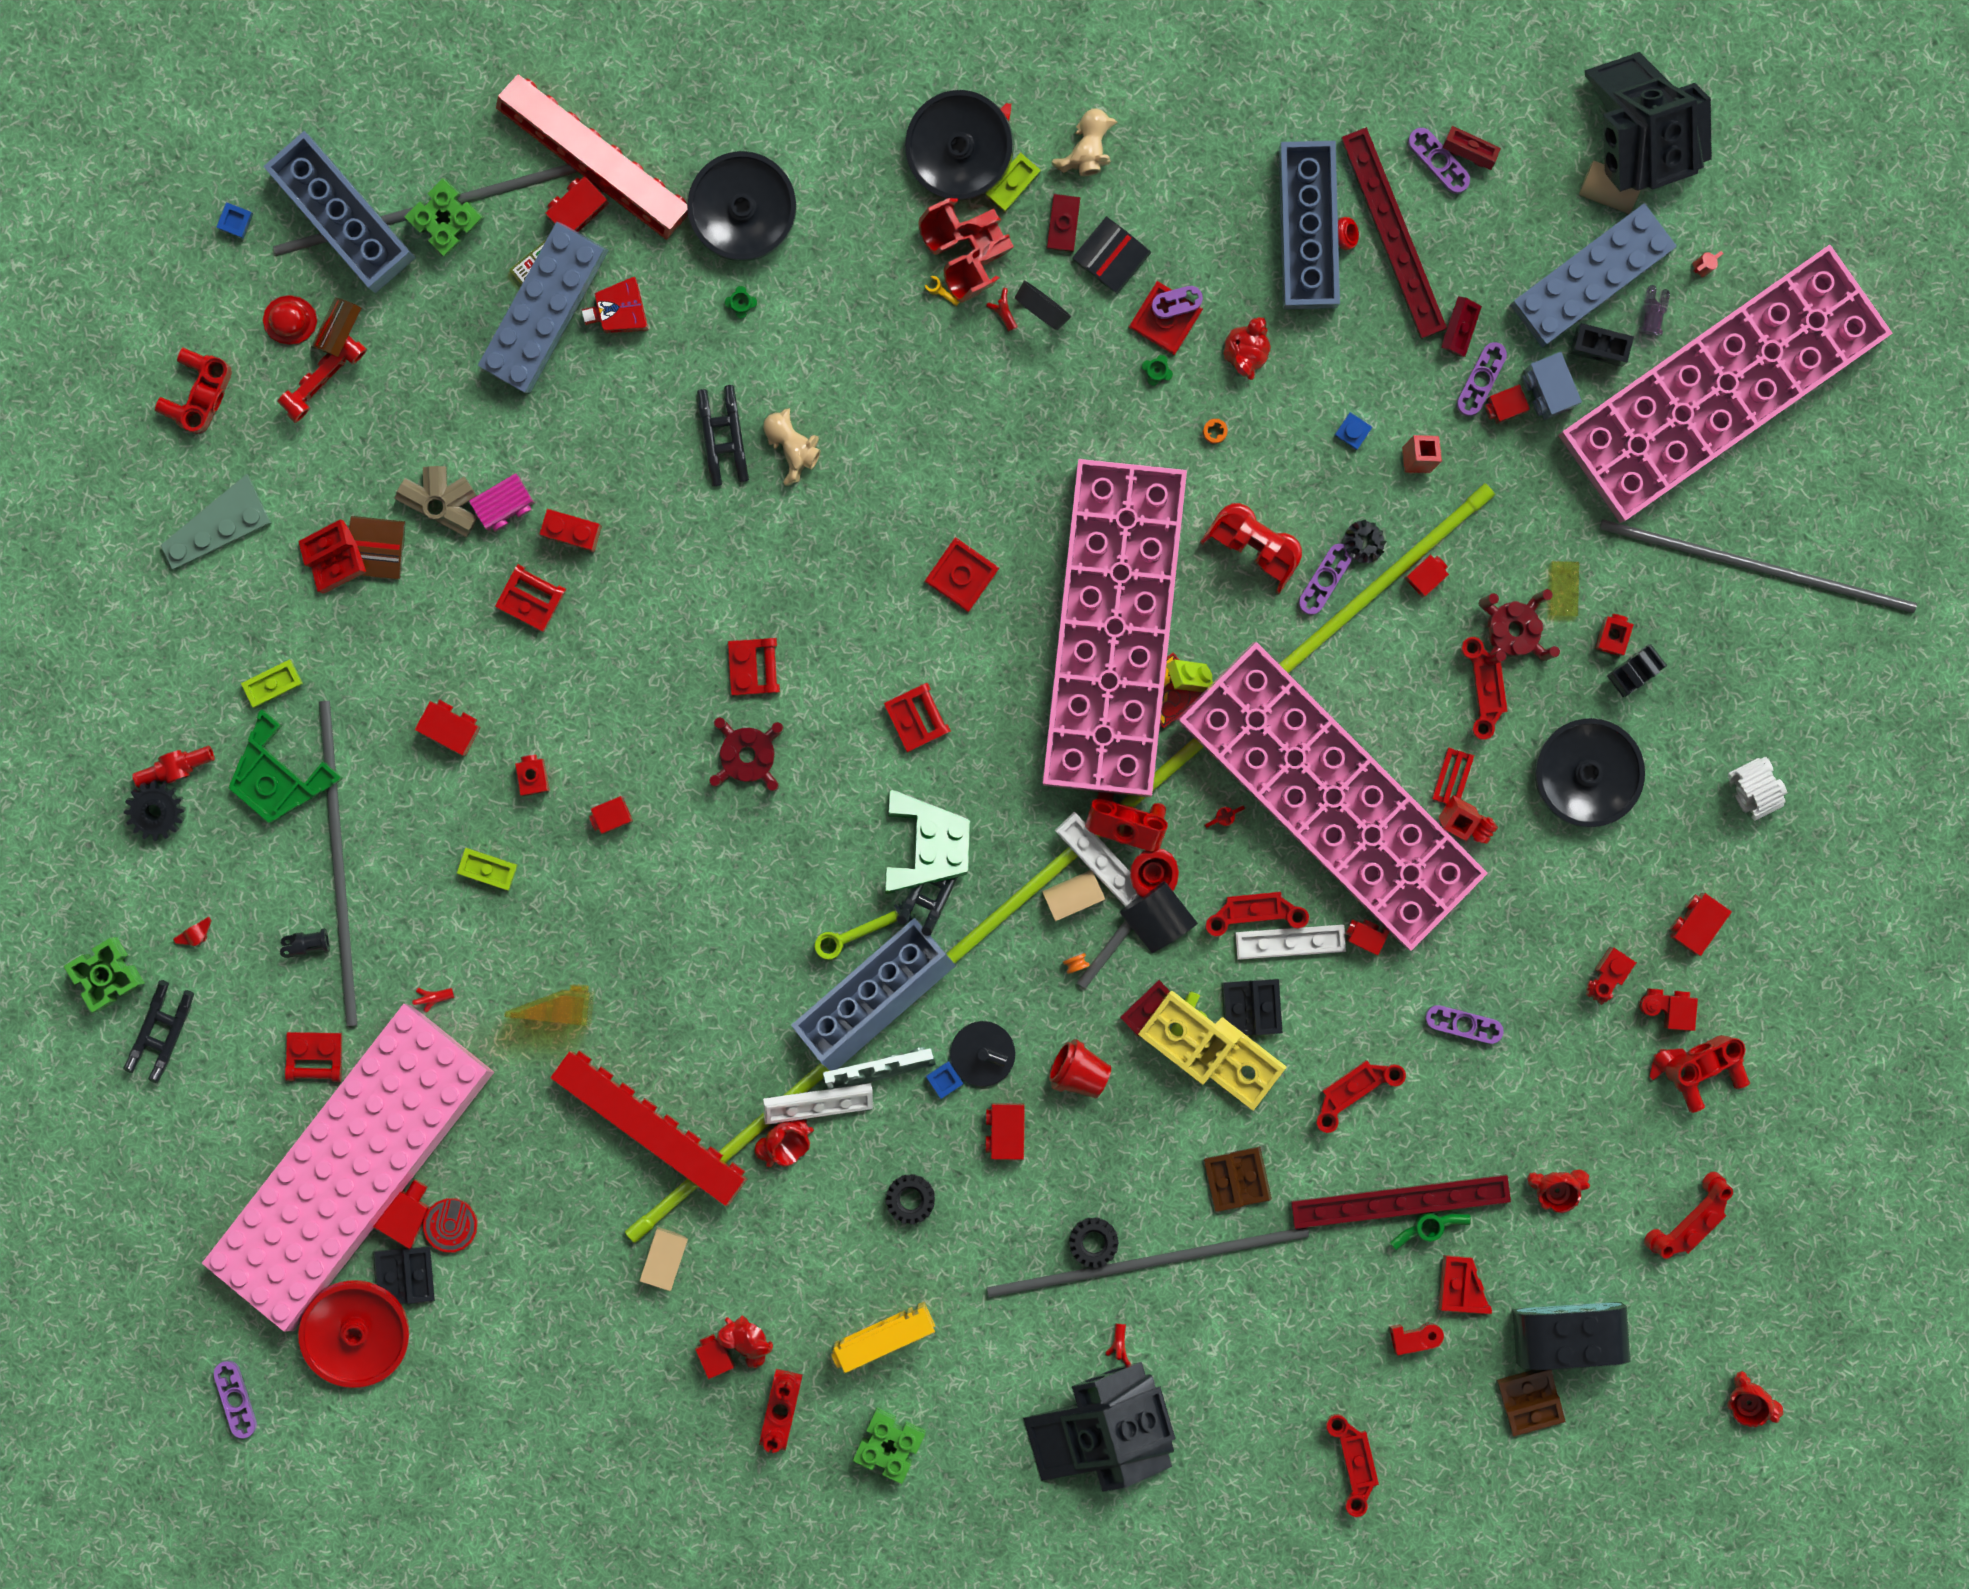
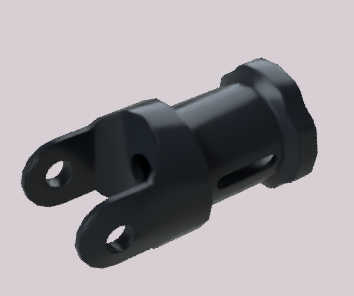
M325 928L321 929L320 932L304 934L303 932L294 933L281 939V944L284 947L280 949V955L284 958L307 956V953L322 950L325 953L330 952L328 932Z

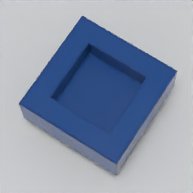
M226 202L217 228L244 239L253 213Z
M1350 412L1335 433V436L1357 450L1372 429V426Z
M949 1061L926 1075L940 1099L964 1084Z

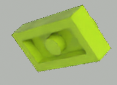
M1020 152L1010 164L1004 178L985 195L1006 212L1039 175L1041 170Z
M289 659L242 682L241 685L252 707L256 708L303 685V682L292 660Z
M1175 659L1166 664L1175 689L1204 692L1213 683L1212 672L1207 664Z
M465 848L457 874L510 891L518 865Z

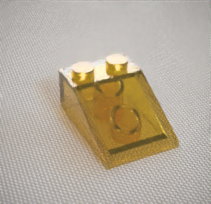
M573 984L570 985V989L561 990L505 1011L504 1017L587 1026L592 1024L595 991H589V985Z

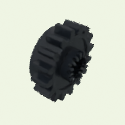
M153 780L149 787L145 782L141 783V792L134 788L131 791L134 798H127L125 801L131 807L124 810V814L131 815V818L126 822L127 825L135 824L136 826L133 833L136 834L141 830L143 832L142 839H146L151 834L154 841L159 839L160 834L167 839L170 836L169 829L176 833L179 828L175 823H183L184 818L180 816V813L186 810V807L180 806L183 796L177 797L175 795L177 789L175 787L171 790L168 789L166 782L159 786L156 780ZM149 805L159 806L161 816H153L149 812Z

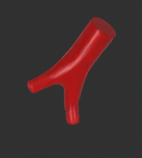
M1003 288L1001 299L998 300L999 305L988 302L986 307L999 314L1009 332L1017 328V324L1008 306V289Z
M417 988L416 992L424 997L413 1000L412 1004L427 1003L423 1010L428 1012L436 1003L455 998L453 989L448 988L431 992Z
M1115 1323L1114 1341L1105 1354L1110 1356L1116 1351V1359H1122L1125 1365H1129L1131 1363L1127 1358L1125 1350L1126 1324Z

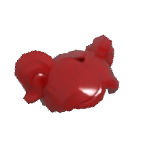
M1262 317L1253 318L1248 326L1232 329L1225 340L1223 352L1225 359L1235 366L1240 375L1243 377L1247 376L1250 380L1255 378L1254 371L1260 369L1265 364L1271 350L1269 339L1266 336L1268 330L1266 328V320Z
M806 1119L782 1122L771 1129L766 1138L758 1140L755 1145V1154L758 1159L766 1162L767 1167H772L774 1162L781 1166H790L809 1150L810 1141L807 1135L814 1132V1129L807 1126Z
M1580 1169L1573 1170L1570 1174L1568 1172H1551L1545 1176L1541 1173L1533 1172L1529 1173L1527 1177L1529 1185L1537 1191L1541 1207L1545 1210L1551 1208L1557 1213H1565L1578 1206L1581 1199V1191L1590 1188L1588 1173Z
M740 1316L735 1322L726 1317L724 1320L726 1325L717 1333L718 1343L726 1348H734L746 1357L745 1362L749 1368L760 1367L765 1362L766 1354L772 1351V1342H767L764 1332L755 1324L749 1323L745 1316Z
M1737 1372L1734 1377L1736 1388L1727 1402L1728 1409L1733 1411V1416L1737 1422L1748 1427L1761 1426L1768 1420L1778 1423L1780 1421L1779 1418L1783 1416L1782 1405L1776 1400H1772V1397L1760 1385L1751 1383V1379L1745 1372Z

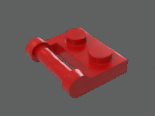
M517 564L495 607L545 632L566 592V588L560 585L556 587L525 571L526 568ZM521 580L552 596L549 603H546L517 588L518 582Z
M777 638L728 641L731 695L780 693V684H777L775 660ZM764 647L766 685H758L756 648Z
M928 682L884 703L907 752L951 732L948 724L945 725L929 692L931 688ZM920 696L935 730L929 733L912 701L915 697Z
M287 1032L285 1080L332 1079V1082H341L342 1033ZM296 1060H332V1068H296Z

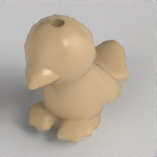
M1100 109L1088 110L1076 126L1078 129L1076 134H1083L1084 137L1077 143L1069 156L1062 159H1053L1052 165L1063 173L1074 168L1079 169L1080 176L1098 174L1101 172L1100 166L1109 165L1111 162L1109 156L1103 154V135L1118 122L1108 117Z
M790 408L768 415L764 420L763 429L768 438L769 445L773 444L774 449L778 447L779 443L783 445L784 455L789 464V473L783 483L785 486H790L800 481L801 471L805 467L812 470L816 465L821 452L820 449L815 448L819 438L813 435L808 439L795 432L790 421Z

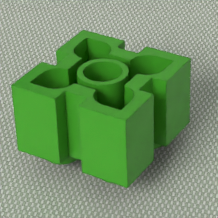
M442 178L427 193L432 199L427 204L419 201L405 218L420 233H423L425 230L431 233L433 236L428 241L443 256H447L462 241L457 235L462 230L470 233L484 217L469 202H465L462 205L457 200L461 194L445 178ZM440 211L450 212L451 215L448 218L451 221L448 224L446 222H439L438 219L440 217L438 214Z
M118 937L109 938L92 948L94 956L91 957L90 954H84L64 965L74 985L82 984L86 991L80 995L91 1013L99 1012L116 1002L117 999L114 994L117 992L119 996L127 995L145 984L136 967L125 964L123 959L128 954ZM103 968L109 972L108 980H102L100 977L103 974Z
M876 1407L867 1426V1432L871 1433L869 1439L862 1437L853 1456V1461L873 1470L875 1464L883 1467V1476L902 1484L912 1463V1460L907 1458L909 1452L917 1453L926 1430L907 1421L902 1427L895 1423L896 1416ZM893 1440L896 1449L886 1451L882 1443Z

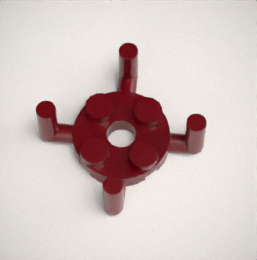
M1546 589L1533 595L1527 604L1513 601L1497 608L1494 604L1498 603L1499 597L1495 593L1479 600V607L1490 615L1487 628L1489 627V640L1494 648L1486 657L1488 665L1502 662L1506 659V656H1522L1529 652L1534 653L1542 661L1559 656L1560 650L1558 647L1553 646L1544 649L1539 644L1543 623L1535 612L1541 603L1552 598L1553 593L1551 590ZM1511 622L1519 626L1520 633L1517 637L1509 632V624Z
M721 717L716 718L714 725L722 732L726 739L720 750L723 769L710 777V784L720 786L731 776L744 782L762 779L769 790H778L779 783L769 771L775 758L772 741L784 731V726L780 722H775L765 733L750 727L734 731L725 719ZM744 747L754 749L755 758L752 762L745 763L741 760L740 751Z

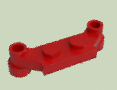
M348 335L338 357L326 354L318 362L319 368L313 374L308 373L300 380V387L294 393H291L289 390L286 391L277 402L288 412L287 416L294 423L299 422L310 410V407L305 402L309 401L347 360L354 365L365 355L367 349L360 342L356 343Z
M1469 637L1462 642L1461 652L1473 665L1479 708V718L1472 725V733L1476 738L1485 740L1493 736L1495 724L1501 714L1508 712L1501 662L1488 665L1486 657L1489 653L1484 649L1483 642L1477 637ZM1468 644H1473L1475 646L1474 653L1468 652ZM1480 724L1486 726L1485 734L1479 733L1478 727Z
M1281 892L1226 897L1227 903L1215 915L1210 916L1206 920L1205 928L1210 935L1221 936L1226 932L1229 924L1285 919L1293 928H1303L1309 921V914L1303 907H1296L1282 898ZM1295 912L1301 914L1300 922L1296 923L1293 921L1292 916ZM1214 920L1220 922L1221 927L1219 930L1215 931L1211 928V923Z
M1365 1060L1322 1090L1325 1096L1320 1113L1316 1118L1317 1127L1322 1132L1331 1133L1338 1127V1113L1382 1083H1387L1391 1086L1403 1084L1406 1079V1072L1403 1067L1397 1064L1389 1066L1373 1065L1368 1060ZM1392 1070L1398 1072V1077L1394 1080H1391L1389 1077V1073ZM1326 1116L1331 1118V1123L1328 1126L1322 1124V1119Z
M1718 1172L1708 1173L1702 1181V1187L1708 1192V1196L1670 1234L1665 1235L1659 1229H1653L1648 1232L1644 1239L1645 1246L1653 1253H1658L1664 1259L1684 1251L1689 1254L1726 1217L1724 1211L1727 1200L1733 1195V1189L1727 1184L1726 1179Z
M1333 1414L1326 1421V1429L1330 1435L1340 1439L1352 1489L1345 1501V1508L1351 1516L1361 1517L1367 1512V1499L1373 1487L1379 1485L1366 1430L1359 1431L1347 1422L1344 1416ZM1339 1420L1341 1425L1338 1428H1333V1421ZM1354 1500H1359L1360 1505L1358 1507H1351V1503Z

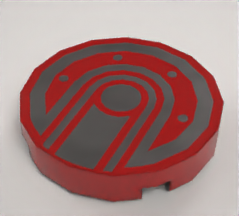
M446 1198L437 1201L428 1209L423 1221V1231L427 1241L434 1248L442 1252L454 1253L465 1249L474 1240L478 1230V1220L475 1212L468 1203L458 1198Z

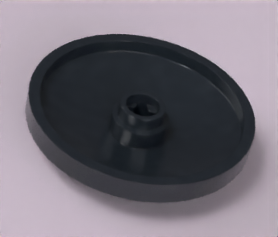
M951 90L932 97L916 111L907 129L905 152L913 175L927 190L946 199L969 200L986 194L1004 178L1013 158L1014 138L1007 117L993 101L973 91Z
M737 151L716 157L699 171L690 187L687 208L693 231L706 248L716 255L729 260L751 261L772 253L787 239L795 222L797 203L792 183L779 165L761 154Z
M1595 718L1575 720L1556 729L1543 743L1535 764L1536 787L1546 807L1561 820L1580 827L1608 825L1625 816L1638 801L1645 782L1644 759L1635 740L1618 725Z

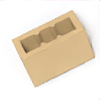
M1593 161L1590 164L1579 195L1630 214L1640 190L1637 191L1630 188L1620 192L1605 174L1604 164Z
M1092 870L1042 891L1055 921L1105 900Z
M657 1227L640 1282L671 1291L688 1239L678 1233Z

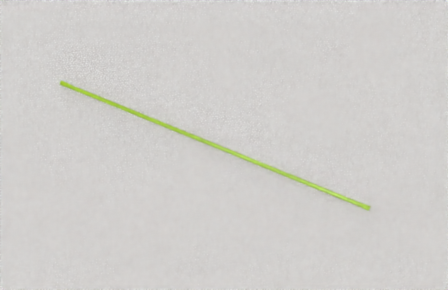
M1484 483L1459 508L1280 662L1279 665L1287 673H1290L1465 519L1495 496L1493 490ZM1195 738L1154 772L1153 791L1203 748ZM1128 795L1119 804L1134 808L1146 797ZM1070 847L1065 849L946 953L954 963L959 961L1074 861L1078 855ZM819 1063L783 1096L807 1093L824 1078L823 1072L830 1070L822 1063ZM764 1112L719 1150L723 1154L721 1160L728 1162L770 1125L765 1124ZM687 1178L651 1211L640 1217L625 1230L626 1235L632 1242L637 1243L653 1229L657 1222L699 1186Z

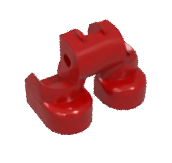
M948 198L945 201L928 207L919 218L918 225L924 243L935 255L954 247L957 242L968 240L973 251L967 256L963 255L948 262L944 267L946 284L953 297L962 303L978 296L983 290L992 287L1000 278L998 276L992 279L988 278L983 265L1004 256L1014 246L1010 240V235H1003L998 224L1001 222V218L998 217L994 209L959 223L954 213V205L958 199Z
M1232 503L1225 506L1200 541L1203 545L1212 537L1230 550L1232 548L1240 553L1246 545L1257 550L1258 557L1254 562L1261 567V570L1280 582L1276 591L1277 594H1280L1302 558V547L1294 536L1287 533H1275L1258 522L1254 512L1248 506L1241 503Z

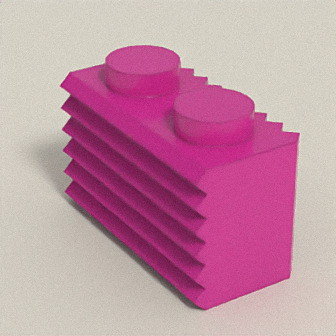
M516 473L469 501L485 529L488 531L493 529L494 532L507 526V519L516 515L520 518L532 510L530 506L535 503Z

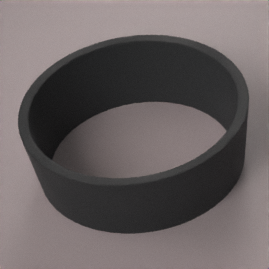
M1023 281L1015 299L1050 327L1059 330L1072 316L1029 282Z

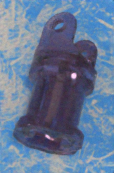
M1650 285L1646 290L1643 304L1645 314L1639 333L1662 336V322L1664 314L1668 310L1670 292L1667 289L1662 290L1658 302L1655 299L1656 286Z

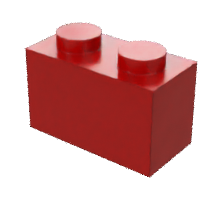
M584 176L581 180L576 178L567 187L568 192L562 198L559 196L554 198L547 205L549 210L545 214L554 224L559 222L579 232L609 202Z
M547 509L539 535L547 539L595 552L602 526L599 523Z
M440 699L437 704L430 701L415 730L466 756L481 728L475 724L477 719L464 712L461 716L451 712L453 706Z
M1700 893L1699 896L1694 894L1686 905V908L1689 909L1683 918L1679 916L1670 928L1673 931L1670 937L1696 956L1703 954L1732 913V911L1706 893Z
M992 1103V1109H986V1125H992L991 1136H986V1153H991V1159L1024 1160V1103Z

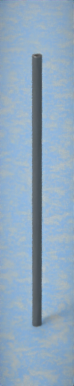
M569 164L461 193L457 200L461 204L465 202L470 203L574 174L578 171ZM413 207L380 217L387 225L407 220L405 216ZM321 233L275 245L273 248L275 255L279 256L328 241Z
M1602 519L1599 530L1914 613L1917 607V603L1612 521Z
M320 701L324 762L336 771L330 701ZM336 783L327 789L346 1025L354 1026L357 1025Z
M1307 1227L1106 1264L1104 1266L1101 1265L1098 1268H1085L987 1287L988 1297L992 1298L1309 1237Z

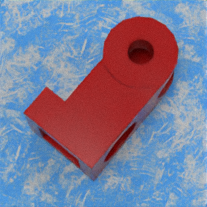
M1432 1322L1424 1323L1420 1328L1404 1331L1403 1326L1400 1324L1389 1326L1393 1349L1396 1355L1436 1348L1444 1340L1443 1330Z

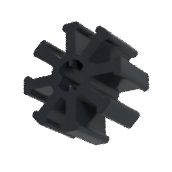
M1648 644L1638 653L1629 657L1627 661L1616 667L1607 677L1621 696L1626 697L1634 690L1643 686L1646 681L1660 673L1667 664L1652 644Z

